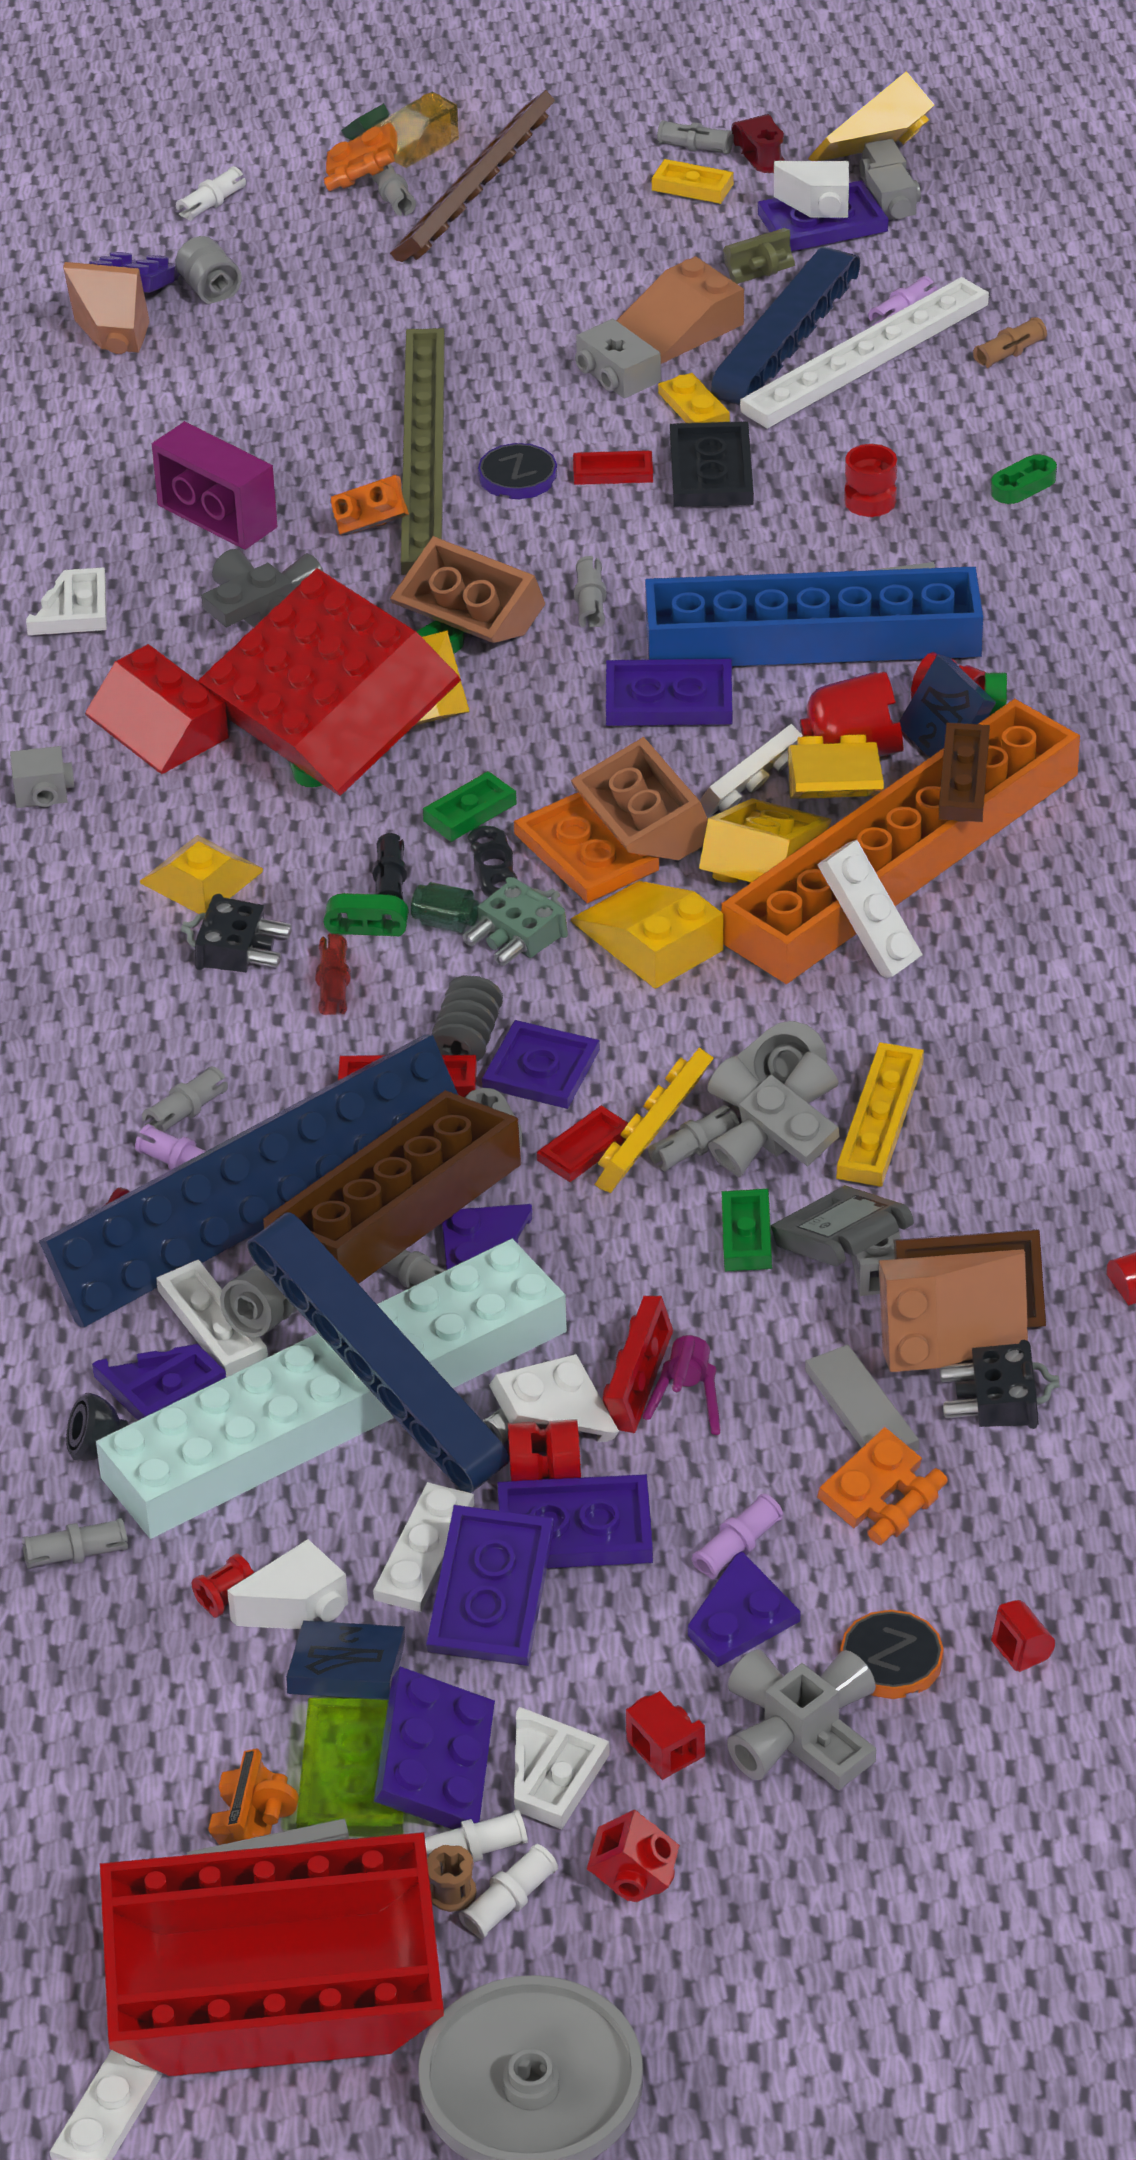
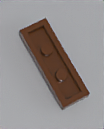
M946 723L938 820L983 822L990 725Z

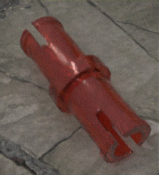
M328 934V948L327 939L324 936L319 941L320 964L315 971V981L320 986L318 1010L322 1015H336L338 1002L339 1012L345 1014L347 1011L346 987L351 979V970L346 964L347 940L339 934Z

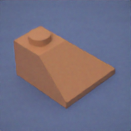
M65 262L63 270L74 320L101 349L109 350L115 354H123L126 351L139 353L150 322L139 269Z

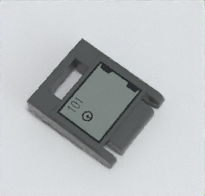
M844 1185L770 1226L778 1247L837 1267L846 1261L845 1253L855 1256L899 1232V1228L905 1230L912 1226L914 1220L910 1209L906 1205Z

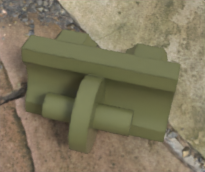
M782 228L725 246L723 253L725 266L729 269L730 279L739 284L764 275H775L778 271L795 266L790 249V230Z

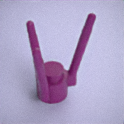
M686 1335L677 1338L673 1342L670 1360L663 1363L661 1376L643 1412V1419L649 1420L652 1418L671 1379L674 1381L672 1390L676 1393L681 1391L682 1386L690 1387L698 1384L699 1381H703L711 1434H720V1419L715 1388L717 1369L714 1365L708 1363L710 1347L705 1340L697 1336Z

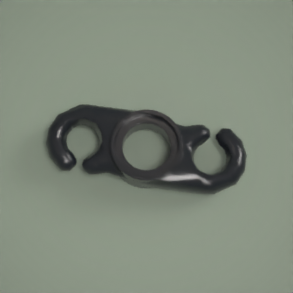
M480 826L473 829L467 836V839L471 843L470 848L474 853V869L483 894L490 897L500 889L495 887V884L506 881L508 877L517 879L516 874L513 872V851L508 844L503 830L495 826ZM482 837H489L493 839L492 841L483 844L476 842L478 839ZM489 859H499L504 861V863L500 865L492 866L484 864V862Z

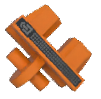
M393 475L331 496V505L339 535L353 534L374 526H382L389 521L409 515L402 495L400 477Z
M258 1748L244 1751L240 1769L222 1772L218 1786L220 1796L230 1807V1810L213 1813L208 1827L209 1833L219 1845L271 1834L272 1825L277 1824L280 1817L290 1816L297 1809L299 1799L297 1791L287 1784V1776L281 1773H273L263 1765L261 1760L262 1753Z

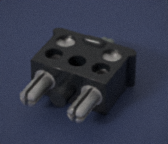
M215 894L211 899L207 912L197 915L193 921H184L181 932L187 934L188 943L195 947V966L197 970L212 968L246 973L250 963L277 968L281 962V954L272 951L274 936L288 939L292 928L289 923L264 919V905L224 898L222 894ZM203 920L195 941L194 933L190 928H194Z
M1021 1340L1019 1344L972 1348L973 1363L953 1364L940 1368L939 1372L942 1382L963 1381L955 1382L957 1399H965L945 1401L943 1404L945 1418L978 1416L979 1427L1028 1426L1030 1429H1035L1039 1425L1037 1405L1047 1402L1054 1388H1060L1058 1375H1051L1045 1365L1039 1362H1032L1031 1345L1028 1340ZM1033 1369L1041 1371L1043 1378L1050 1382L1044 1388V1394L1038 1398L1036 1396Z

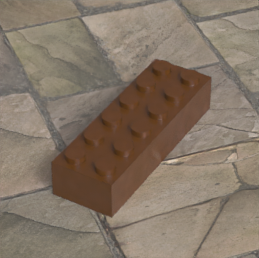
M445 1090L263 1218L264 1229L284 1213L294 1214L359 1284L521 1165L518 1118Z

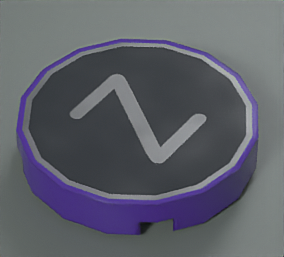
M525 443L506 444L488 451L480 459L478 478L481 486L495 496L500 497V494L509 495V499L518 500L532 498L547 492L552 487V482L557 478V463L554 456L545 448Z

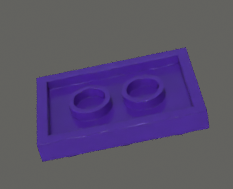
M862 180L849 183L848 218H811L777 198L758 201V216L769 232L782 228L790 230L791 251L888 232L889 219Z
M110 252V256H101L99 261H89V264L138 268L143 291L149 293L179 278L175 263H169V257L148 255L146 260H132L131 253Z
M731 659L606 660V726L733 724Z
M647 1474L497 1482L499 1511L554 1518L555 1528L547 1568L653 1563Z
M460 1505L453 1506L426 1642L429 1653L529 1666L555 1528L554 1518Z
M400 1666L391 1681L374 1802L453 1830L460 1828L461 1822L472 1819L473 1823L480 1822L495 1700Z

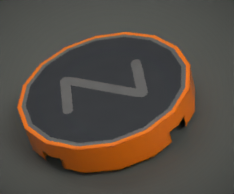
M897 1610L871 1612L854 1621L844 1633L840 1652L847 1650L856 1654L870 1669L876 1685L875 1691L871 1695L888 1699L904 1698L908 1693H913L917 1690L920 1693L928 1689L940 1675L944 1654L940 1635L928 1621L910 1612Z

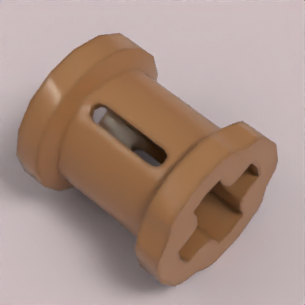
M442 1845L434 1849L427 1858L433 1905L440 1910L448 1912L461 1911L469 1907L474 1902L477 1894L476 1884L472 1879L473 1857L468 1850L458 1845ZM440 1862H442L443 1873H441ZM460 1887H462V1894H463V1897H462V1898H461Z

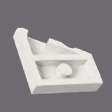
M105 567L64 570L55 581L56 585L48 590L41 599V610L36 616L29 614L26 618L28 635L107 630Z

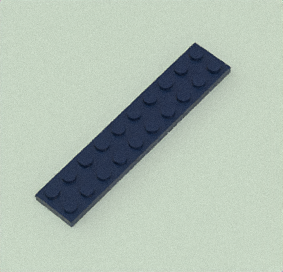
M429 1034L422 1035L39 1240L74 1321L80 1327H86L156 1289L157 1277L198 1259L203 1263L264 1229L263 1218L446 1090L458 1095L434 1036Z

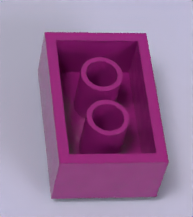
M185 421L151 443L158 506L244 550L278 527L273 465Z

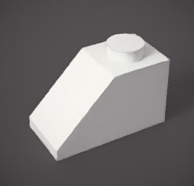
M774 161V197L811 218H848L849 161Z
M309 1539L227 1590L230 1619L236 1626L301 1629L303 1620L329 1622L337 1618L344 1607L348 1605L346 1573Z

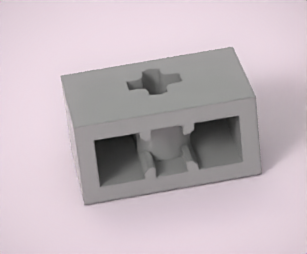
M613 318L576 335L577 353L575 360L578 368L583 373H590L598 379L606 390H613L625 399L661 382V353Z

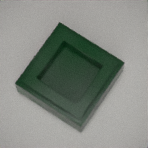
M383 103L358 117L341 131L346 138L354 140L363 135L368 129L380 125L389 118L390 113Z

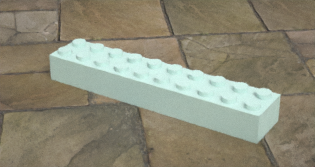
M513 1238L377 1304L452 1388L567 1332L565 1294ZM317 1333L97 1440L100 1476L142 1530L152 1539L394 1417Z

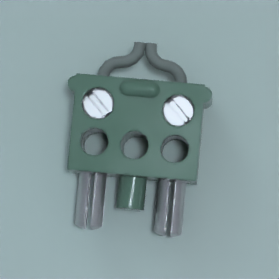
M508 877L505 885L477 906L479 922L463 934V940L467 945L474 946L487 934L491 933L486 938V942L491 949L497 950L504 943H507V945L494 954V959L500 966H505L520 953L532 958L560 937L566 938L568 936L565 909L557 900L560 897V893L553 888L548 891L533 889L514 877Z

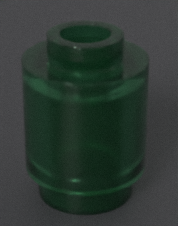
M430 882L428 885L419 884L412 897L411 916L413 919L420 920L421 924L425 926L463 933L467 925H475L478 919L477 906L479 901L475 900L473 891L434 882Z

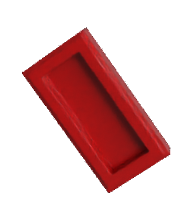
M652 451L573 453L574 485L653 483Z
M601 1105L537 1151V1161L567 1181L572 1182L599 1162L614 1141L620 1146L626 1141L621 1136V1133L628 1122Z

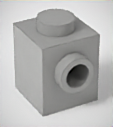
M902 163L867 170L866 187L889 220L903 219L916 215V204L921 200L920 187L918 182L911 178Z
M61 746L10 751L16 808L32 806L49 807L53 804L68 803L66 788H75L72 762L63 763Z

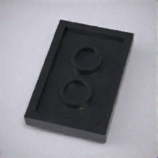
M748 421L670 424L674 507L754 505Z

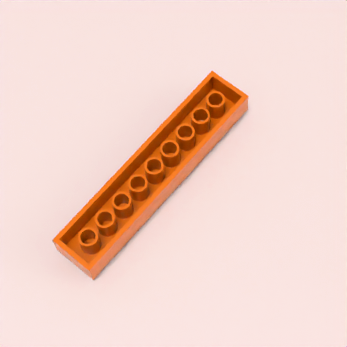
M1014 698L979 723L981 725H990L983 822L938 820L944 756L943 748L721 903V912L723 913V945L780 981L788 984L857 934L820 871L818 863L845 844L858 840L893 904L896 906L1078 775L1080 735Z

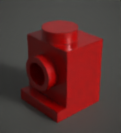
M661 1691L651 1696L640 1698L631 1707L626 1709V1740L662 1780L705 1757V1725L700 1720L692 1723L686 1711L679 1705L674 1706Z

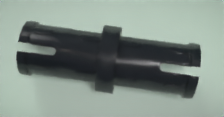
M386 833L378 838L377 861L373 865L372 874L374 881L377 882L376 894L392 895L403 900L402 884L407 878V866L403 861L404 840H400V836L394 833Z

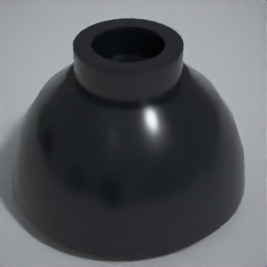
M89 1392L85 1393L75 1402L67 1424L66 1446L70 1456L76 1461L98 1459L96 1441L128 1426V1421L119 1419L116 1410L107 1400Z

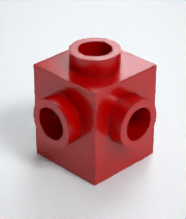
M634 1809L598 1827L587 1870L613 1889L620 1897L627 1901L639 1902L654 1894H660L669 1888L675 1875L674 1866L680 1845Z

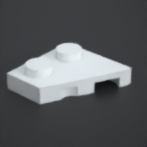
M577 1354L496 1374L489 1384L509 1423L536 1422L539 1428L545 1429L549 1421L577 1419L578 1431L597 1434V1442L613 1440L619 1432Z
M519 1707L516 1711L515 1810L519 1809L523 1815L562 1830L609 1757V1741Z

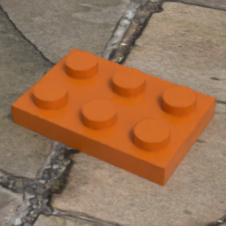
M578 792L514 821V834L586 903L592 902L659 870V857L628 852Z

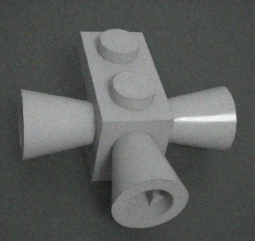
M806 1052L784 1084L773 1075L767 1077L760 1084L739 1057L732 1056L722 1062L709 1080L708 1092L739 1107L742 1123L709 1142V1150L716 1161L737 1177H741L759 1150L764 1147L776 1157L787 1150L808 1167L840 1137L838 1126L809 1104L838 1086V1079L833 1070L818 1055Z
M756 1649L746 1654L734 1667L728 1680V1689L730 1692L765 1708V1720L728 1738L727 1747L735 1764L748 1777L754 1780H761L786 1749H788L836 1789L840 1790L876 1762V1748L839 1719L840 1708L874 1693L876 1685L870 1669L856 1654L843 1650L821 1676L817 1675L803 1663L783 1676L762 1650Z

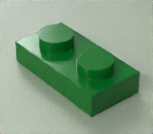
M487 771L424 807L423 822L452 842L516 805V790Z
M769 1188L721 1191L725 1272L772 1269Z

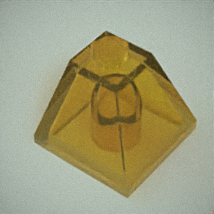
M433 91L404 106L374 126L382 127L391 122L398 133L397 154L394 155L395 162L405 168L459 140L457 104Z

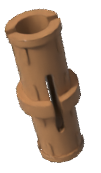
M1035 317L1015 328L1007 327L999 331L996 338L976 346L973 350L974 359L981 365H986L989 368L1011 355L1017 357L1022 354L1024 348L1046 338V326L1041 319Z

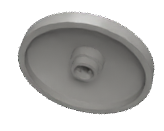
M551 1976L509 1977L487 1983L466 1993L446 2008L444 2016L433 2024L424 2040L420 2053L419 2090L425 2115L432 2128L446 2145L467 2160H591L607 2150L626 2131L635 2116L642 2096L643 2063L641 2049L632 2026L622 2012L613 2003L594 1990L576 1982Z

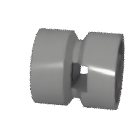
M198 236L191 238L183 244L177 253L175 265L179 275L193 288L200 299L207 304L231 298L239 290L242 282L241 271L233 260L226 256L224 250L216 241L210 237Z
M257 1264L228 1282L222 1289L220 1296L221 1310L226 1321L238 1333L252 1338L263 1336L282 1320L289 1318L298 1311Z

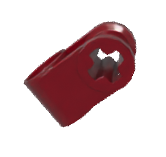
M765 114L732 123L733 143L735 146H740L742 149L741 154H744L757 171L774 173V161H785L781 155V143L784 141V133L774 123L771 115Z

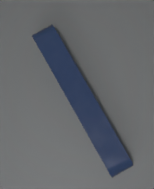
M820 247L719 365L712 379L711 393L719 400L740 405V399L765 386L769 378H774L783 368L782 362L786 358H791L801 346L798 343L803 337L808 338L818 326L815 325L818 319H824L834 307L832 306L836 298L840 299L849 289V282L852 279L856 280L858 278L860 257L836 249Z
M289 1212L284 1213L247 1242L248 1251L257 1266L460 1490L468 1493L474 1492L509 1463L508 1452L497 1436L297 1216Z

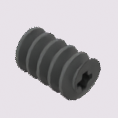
M463 975L454 978L449 983L431 1034L434 1036L441 1055H476L477 1061L483 1058L487 1050L486 1046L491 1038V1032L495 1027V1021L499 1015V1009L503 1004V993L492 981L480 976Z

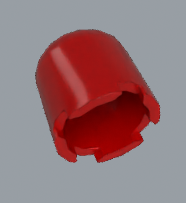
M873 672L816 689L810 695L807 703V718L800 719L803 737L822 736L823 744L840 743V736L866 735V743H877L879 758L903 752L900 722L893 723L888 709V705L896 704L887 672Z

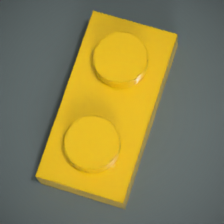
M668 159L663 160L652 176V191L719 204L723 202L734 185V172Z
M693 373L678 375L673 379L658 383V394L686 423L730 422V412Z

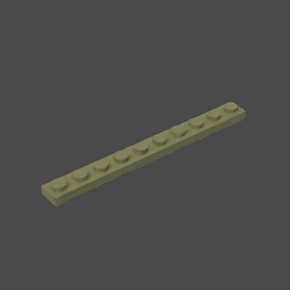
M444 328L406 329L402 495L409 515L402 517L401 575L408 573L433 536L442 539Z

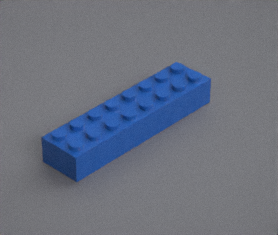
M976 566L645 579L649 660L731 659L732 666L911 660L923 659L931 652L949 658L982 657L983 611Z

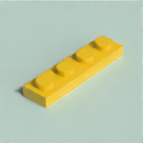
M879 1042L837 1163L836 1179L879 1187L883 1186L923 1066L924 1050Z
M699 1047L688 1062L682 1057L679 1058L665 1078L671 1084L667 1089L660 1085L656 1087L643 1105V1108L648 1111L643 1118L636 1113L621 1133V1136L626 1141L622 1146L614 1141L598 1162V1165L603 1167L604 1170L594 1184L595 1186L609 1193L615 1189L699 1082L714 1059L711 1055Z

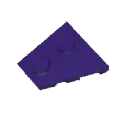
M532 1204L460 1209L442 1223L446 1270L512 1238L518 1244V1238L526 1224H530L533 1219Z

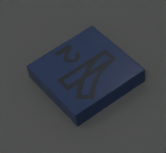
M937 654L899 722L901 730L930 758L944 748L946 723L979 724L989 716L996 702L952 659Z
M303 1620L286 1676L287 1694L389 1700L392 1677L399 1668L404 1649L405 1626Z

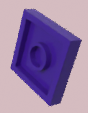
M514 1020L482 1077V1088H491L500 1093L568 1109L600 1051V1040Z

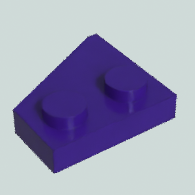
M198 1344L175 1347L167 1352L150 1351L138 1353V1362L111 1367L108 1366L107 1359L97 1360L92 1363L94 1377L137 1421L226 1378V1371Z
M741 1551L735 1555L688 1624V1637L717 1667H720L800 1622L801 1611Z

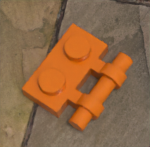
M391 122L382 127H372L362 136L349 142H340L327 152L326 173L328 176L324 178V184L328 191L339 187L343 189L355 184L356 179L369 173L372 176L384 170V166L395 162L394 155L397 154L398 133Z
M884 1427L819 1487L817 1498L853 1528L858 1526L866 1517L870 1518L875 1524L867 1531V1534L872 1541L882 1545L892 1535L898 1537L909 1526L908 1520L920 1508L928 1509L939 1498L938 1491L948 1483V1479L937 1468H934L925 1477L914 1475L913 1473L920 1467L922 1457ZM896 1489L904 1495L895 1505L884 1502Z

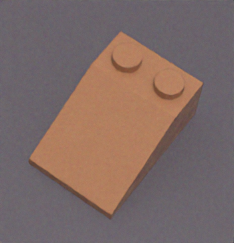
M694 256L665 270L616 321L661 353L662 364L744 325V288Z
M1024 1249L879 1261L882 1348L890 1372L942 1368L973 1359L972 1348L1019 1344L1021 1340H1028Z

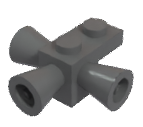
M230 549L224 552L213 566V580L220 586L201 594L202 608L226 628L241 620H245L254 628L316 568L321 571L323 569L318 560L308 553L300 557L282 573L270 563L254 568L241 550Z

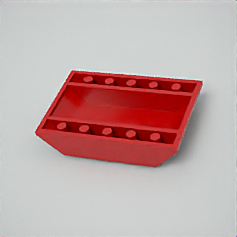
M318 568L306 577L301 584L275 606L266 617L249 633L244 635L230 651L198 680L199 683L225 702L227 719L339 796L351 787L461 681L458 674L415 630Z
M424 1832L100 1863L109 2049L163 2074L177 2076L392 2054L444 2016Z

